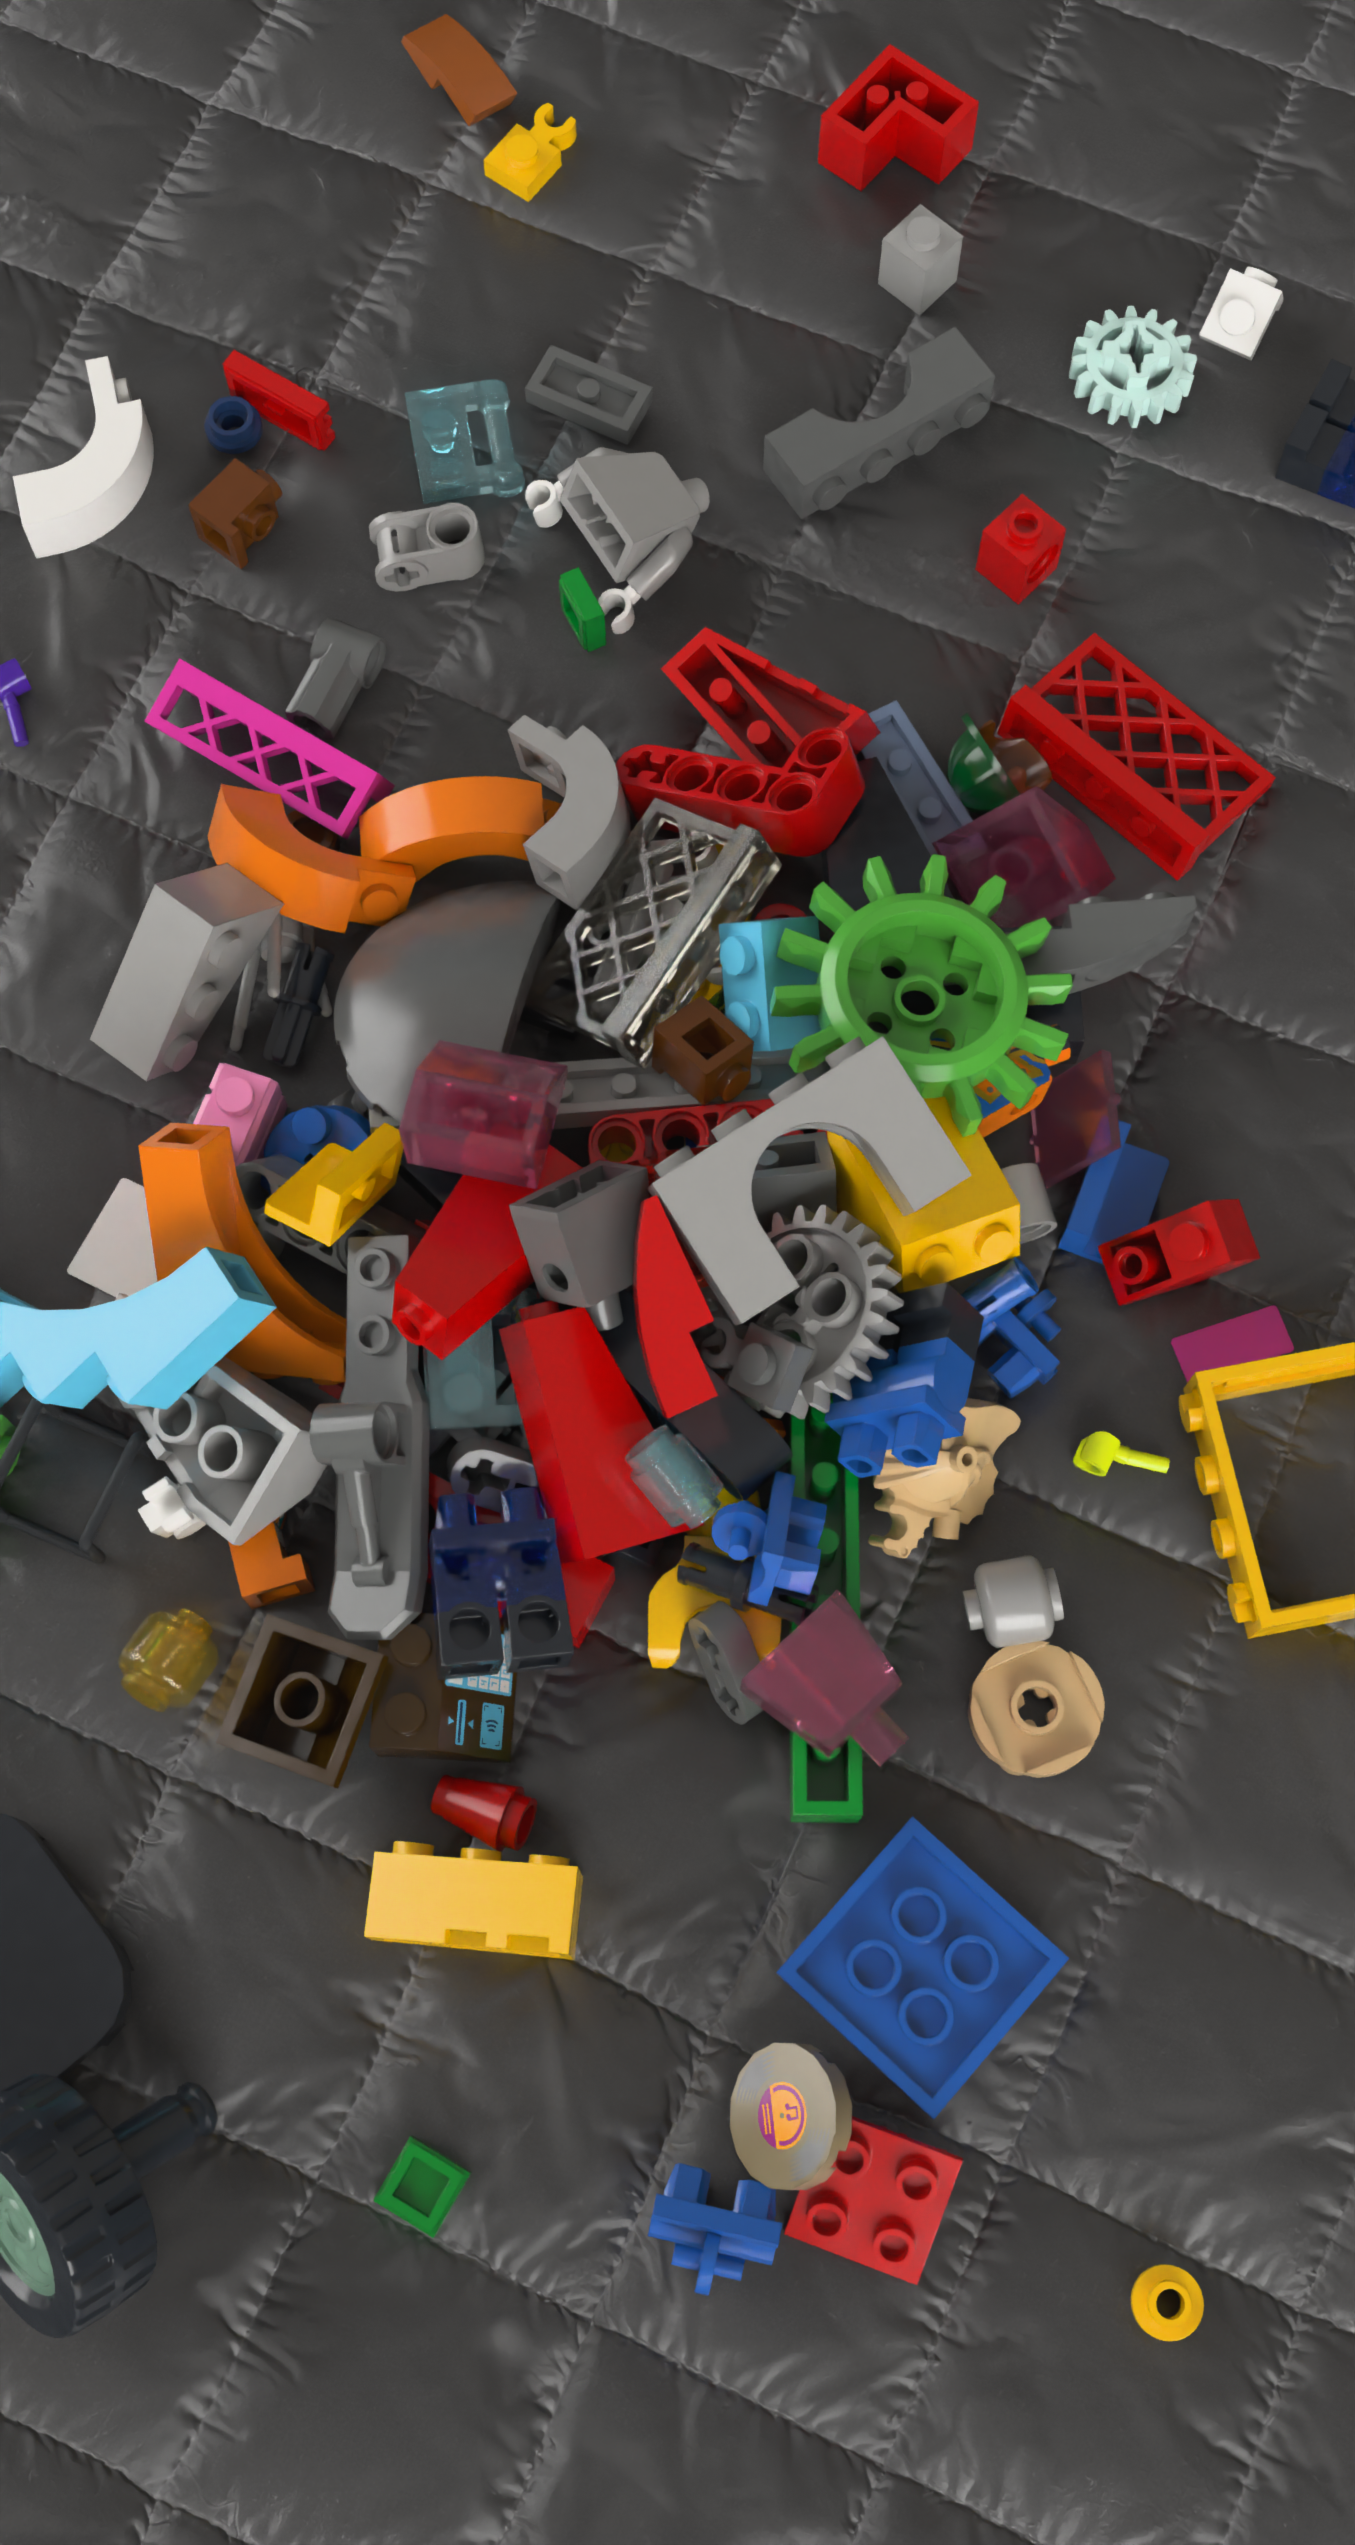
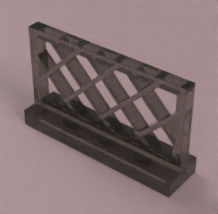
M654 798L536 970L525 1006L616 1049L626 1061L645 1069L652 1059L654 1027L690 1003L719 960V924L745 921L782 864L760 831L741 823L734 830ZM664 822L678 827L679 841L652 851L650 842ZM716 844L724 845V848L711 866L698 870L695 852ZM684 857L687 875L657 885L654 867H659ZM637 872L643 873L646 890L618 901L617 890L623 881L634 876ZM690 892V898L679 914L664 921L661 903ZM649 907L652 926L623 936L620 916H627ZM609 923L612 941L584 951L582 941L589 931ZM655 943L656 948L643 967L629 972L626 953ZM614 958L617 977L589 987L586 968L599 964L605 959L610 960ZM574 973L577 992L555 1000L545 997L556 979ZM620 994V1001L605 1023L601 1024L595 1021L592 1004Z

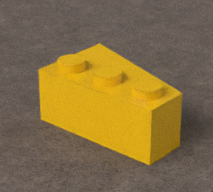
M394 1841L392 1853H374L364 1937L376 1941L575 1960L583 1875L578 1866H569V1858L531 1854L529 1855L528 1863L501 1861L502 1852L477 1848H461L460 1858L433 1856L434 1845Z

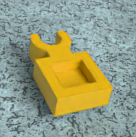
M550 103L543 104L535 113L534 127L530 131L516 124L483 160L485 176L529 202L562 166L561 151L569 148L577 137L576 119L570 116L562 126L551 127L554 122L553 105Z

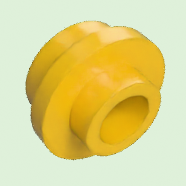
M1160 2264L1145 2270L1135 2281L1131 2292V2309L1138 2325L1147 2334L1162 2341H1178L1189 2336L1198 2327L1203 2316L1204 2300L1198 2283L1188 2272L1177 2266ZM1166 2289L1175 2290L1180 2297L1179 2311L1172 2317L1161 2316L1156 2306L1158 2295Z

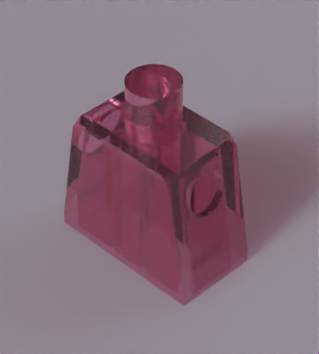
M838 1590L741 1680L740 1691L748 1699L828 1758L852 1737L880 1767L910 1738L882 1709L899 1691L902 1682L846 1598Z

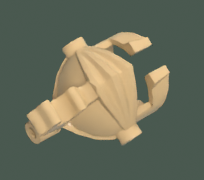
M967 1398L965 1406L959 1411L966 1418L963 1436L942 1439L936 1465L919 1468L904 1465L891 1454L892 1449L886 1450L883 1469L880 1475L873 1476L874 1488L883 1490L882 1498L875 1502L874 1507L878 1511L890 1514L892 1526L885 1536L871 1535L868 1541L869 1544L881 1547L887 1555L907 1558L911 1550L917 1548L918 1540L924 1538V1530L930 1527L929 1523L932 1518H934L932 1537L958 1540L960 1523L968 1525L972 1518L983 1514L986 1502L994 1494V1482L998 1471L994 1466L993 1456L999 1445L1008 1436L1016 1432L1020 1426V1418L1014 1411L997 1402Z

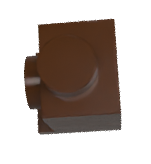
M235 458L188 504L198 538L239 569H242L249 562L246 549L254 541L264 539L272 530L275 520L279 517L275 503L282 497L283 493L280 486L268 473L261 469H257L254 472Z
M701 995L654 1027L652 1068L659 1074L667 1072L703 1106L717 1096H720L724 1101H730L736 1098L750 1081L754 1041Z

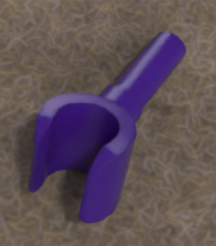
M14 658L0 665V700L7 713L14 745L22 747L28 745L29 740L21 707L16 697L32 690L18 661Z

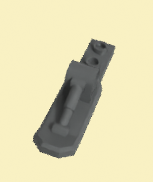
M412 1235L348 1238L346 1382L338 1403L319 1404L313 1412L310 1423V1444L313 1455L321 1464L332 1465L336 1473L335 1564L327 1613L347 1640H391L422 1612L428 1574L430 1402L418 1371V1345L409 1342L399 1332L397 1326L392 1323L395 1280L420 1242V1238Z

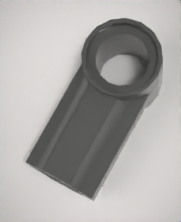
M326 618L314 637L310 651V666L285 710L287 720L322 741L323 739L333 740L361 687L369 689L377 680L386 657L387 642L385 638L335 618Z

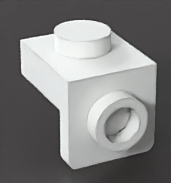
M1247 266L1244 274L1230 268L1199 334L1200 339L1252 361L1275 311H1279L1284 300L1283 292L1275 288L1278 280L1272 275L1254 267Z

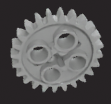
M799 1205L795 1210L793 1221L779 1212L774 1213L772 1232L767 1233L765 1231L800 1287L744 1323L748 1326L750 1322L769 1326L814 1349L790 1411L791 1415L799 1419H805L809 1405L824 1414L829 1412L830 1393L832 1392L847 1401L852 1399V1388L849 1381L854 1376L867 1382L873 1379L866 1362L870 1356L878 1359H887L889 1356L885 1348L878 1344L881 1335H892L899 1332V1327L887 1320L886 1315L887 1312L902 1307L904 1300L888 1290L900 1282L902 1276L888 1266L894 1254L879 1243L881 1236L844 1210L837 1214L826 1205H820L814 1214L804 1206ZM712 1289L708 1290L706 1296L719 1303L718 1309L711 1312L713 1318L725 1317L730 1319ZM713 1322L707 1325L717 1330V1332L709 1336L702 1344L709 1351L721 1353L726 1345V1335L722 1329L716 1328L712 1325ZM710 1367L712 1371L724 1377L723 1381L727 1384L731 1371ZM732 1388L745 1402L757 1411L763 1410L780 1419L785 1413L771 1409Z

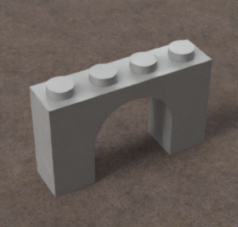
M859 1036L825 1057L831 1069L810 1083L803 1072L796 1075L768 1094L774 1106L752 1119L747 1110L743 1109L711 1130L718 1142L696 1156L687 1145L654 1166L660 1179L653 1182L647 1188L651 1196H658L673 1230L734 1325L743 1324L800 1287L760 1225L752 1202V1179L755 1167L763 1151L774 1139L786 1133L802 1129L826 1130L847 1139L868 1160L903 1217L916 1212L972 1176L883 1036L868 1046H865Z

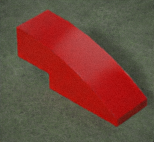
M655 1195L642 1201L639 1207L634 1239L633 1296L637 1333L647 1375L663 1416L671 1418L718 1396L690 1335L691 1331L713 1322L714 1318L658 1196Z

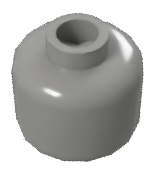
M1032 1555L1018 1556L979 1565L974 1573L975 1589L962 1591L970 1630L983 1628L987 1641L995 1648L1002 1649L1007 1646L1044 1641L1053 1634L1054 1621L1064 1619L1062 1599L1054 1568L1043 1569L1039 1560Z

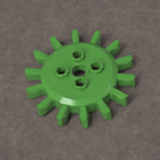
M932 854L920 880V893L897 894L891 874L881 856L868 859L862 879L863 889L870 903L857 911L824 881L819 884L813 891L809 908L835 934L830 942L827 943L785 928L776 956L791 964L818 973L816 984L774 987L770 1002L771 1016L817 1015L821 1031L803 1038L793 1047L789 1065L794 1073L797 1074L815 1068L826 1060L825 1057L858 1036L865 1046L870 1045L883 1036L922 1098H946L951 1110L952 1119L963 1137L975 1134L983 1119L981 1104L973 1087L985 1079L992 1083L1017 1108L1021 1109L1030 1101L1037 1084L1008 1057L1012 1046L1039 1057L1057 1061L1068 1037V1033L1025 1017L1027 1005L1064 1003L1073 986L1071 974L1047 973L1026 975L1021 958L1036 953L1044 945L1052 928L1047 919L1043 917L1026 923L1019 929L1006 935L990 919L998 911L1001 904L1006 881L994 875L979 888L977 896L971 905L944 896L945 884L948 879L946 856ZM886 966L895 967L901 972L902 977L898 979L888 978L882 973L881 968ZM950 982L956 983L963 989L964 994L951 995L944 989L943 985ZM913 990L924 992L933 1000L935 1010L928 1015H915L903 1006L901 996ZM870 1022H880L887 1027L888 1033L875 1032L867 1024ZM934 1038L944 1039L949 1043L951 1050L947 1051L932 1047L930 1040Z

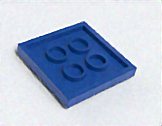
M912 1816L780 1967L776 1974L931 2119H935L1069 1960V1957Z

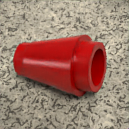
M447 1774L439 1781L431 1803V1812L433 1814L442 1816L446 1821L499 1852L503 1851L506 1847L515 1851H519L523 1847L531 1832L537 1811V1800L526 1796L522 1786L462 1777L455 1778Z

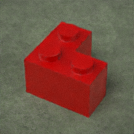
M889 44L821 115L818 163L859 191H862L896 156L939 185L972 150L979 101Z

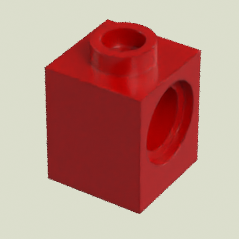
M1022 493L983 530L975 570L1019 605L1057 569L1066 528Z

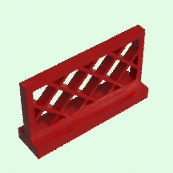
M1095 632L1032 688L1025 684L1010 697L997 732L1002 738L1026 739L1044 758L1055 782L1177 881L1193 867L1198 856L1271 787L1276 778ZM1092 657L1110 671L1111 681L1083 680L1081 666ZM1048 695L1073 696L1075 714L1060 713L1044 698ZM1085 696L1114 698L1116 716L1087 715ZM1126 698L1145 699L1155 707L1156 717L1128 716ZM1089 731L1118 732L1120 751L1106 750L1090 737ZM1130 733L1159 734L1161 752L1133 751ZM1171 734L1190 735L1200 743L1202 754L1174 753ZM1135 767L1163 769L1166 788H1156L1149 785L1135 773ZM1176 769L1204 770L1207 789L1178 788ZM1217 771H1235L1251 785L1245 791L1220 790ZM1181 804L1209 805L1211 823L1204 829L1181 810ZM1222 806H1228V807L1223 811Z

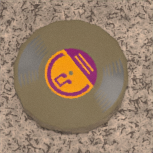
M772 2043L755 2052L739 2072L731 2096L730 2130L736 2153L750 2176L771 2189L808 2190L827 2181L837 2168L831 2166L836 2161L838 2152L846 2151L852 2134V2102L845 2077L835 2063H828L824 2056L819 2054L822 2051L811 2044Z

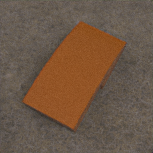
M448 14L403 36L401 43L431 89L433 90L442 85L469 127L512 104L517 92L506 75L483 46Z

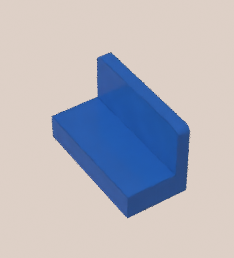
M1107 1116L1092 1152L1058 1248L1103 1264L1097 1246L1148 1225L1169 1166V1160L1164 1156L1125 1143L1132 1124Z

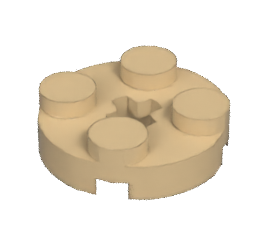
M1037 1641L1002 1648L987 1660L970 1687L968 1719L973 1736L988 1758L1012 1775L1041 1778L1054 1776L1069 1770L1088 1755L1099 1735L1100 1725L1103 1722L1105 1702L1102 1688L1095 1673L1081 1657L1071 1651L1068 1653L1058 1646L1048 1645L1050 1642ZM1033 1690L1034 1695L1038 1699L1050 1698L1054 1708L1045 1715L1048 1725L1037 1727L1033 1720L1023 1721L1018 1712L1025 1704L1023 1693Z

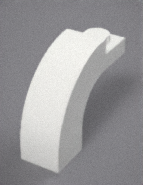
M108 356L85 360L96 413L95 428L87 445L74 458L62 465L13 476L22 526L36 559L75 550L107 534L133 510L148 484L154 459L152 432L141 399L132 401L126 377L115 379Z

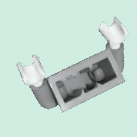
M600 447L584 457L577 458L574 464L557 474L559 481L555 484L547 480L533 481L527 487L525 499L529 509H534L533 516L536 524L543 528L551 527L561 519L563 513L562 503L614 581L619 583L626 580L629 583L624 590L617 588L608 589L601 594L598 600L605 615L614 607L625 609L620 615L616 616L611 624L613 633L623 634L634 623L633 605L641 597L647 601L675 573L692 548L693 540L691 535L699 520L700 513L708 509L710 502L709 492L706 484L700 478L696 477L680 481L663 455L656 452L625 453Z

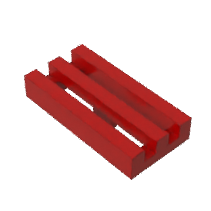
M233 350L222 363L230 395L245 399L257 409L260 417L318 450L325 451L335 439V431L330 428L333 424L332 417L327 414L330 410L327 401L236 350Z

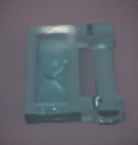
M488 379L405 392L424 504L494 493L500 497H511L524 490V473L521 465L515 462L506 409L510 404L506 383L497 379ZM478 410L484 415L492 464L476 466L466 412Z
M523 1290L496 1315L510 1314V1324L518 1323L521 1321L518 1310L542 1303V1296L538 1293V1290ZM492 1318L443 1360L423 1346L425 1391L429 1401L430 1430L524 1426L516 1394L515 1404H496Z

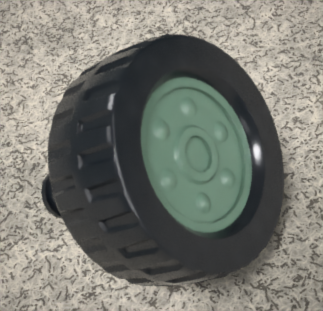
M32 2074L0 2090V2295L13 2311L32 2328L41 2334L53 2338L73 2336L112 2312L148 2283L156 2267L157 2239L152 2214L139 2180L192 2146L198 2136L209 2135L215 2130L218 2114L211 2097L203 2087L193 2082H186L178 2087L176 2094L160 2098L113 2129L108 2127L98 2112L79 2092L57 2077L48 2074Z

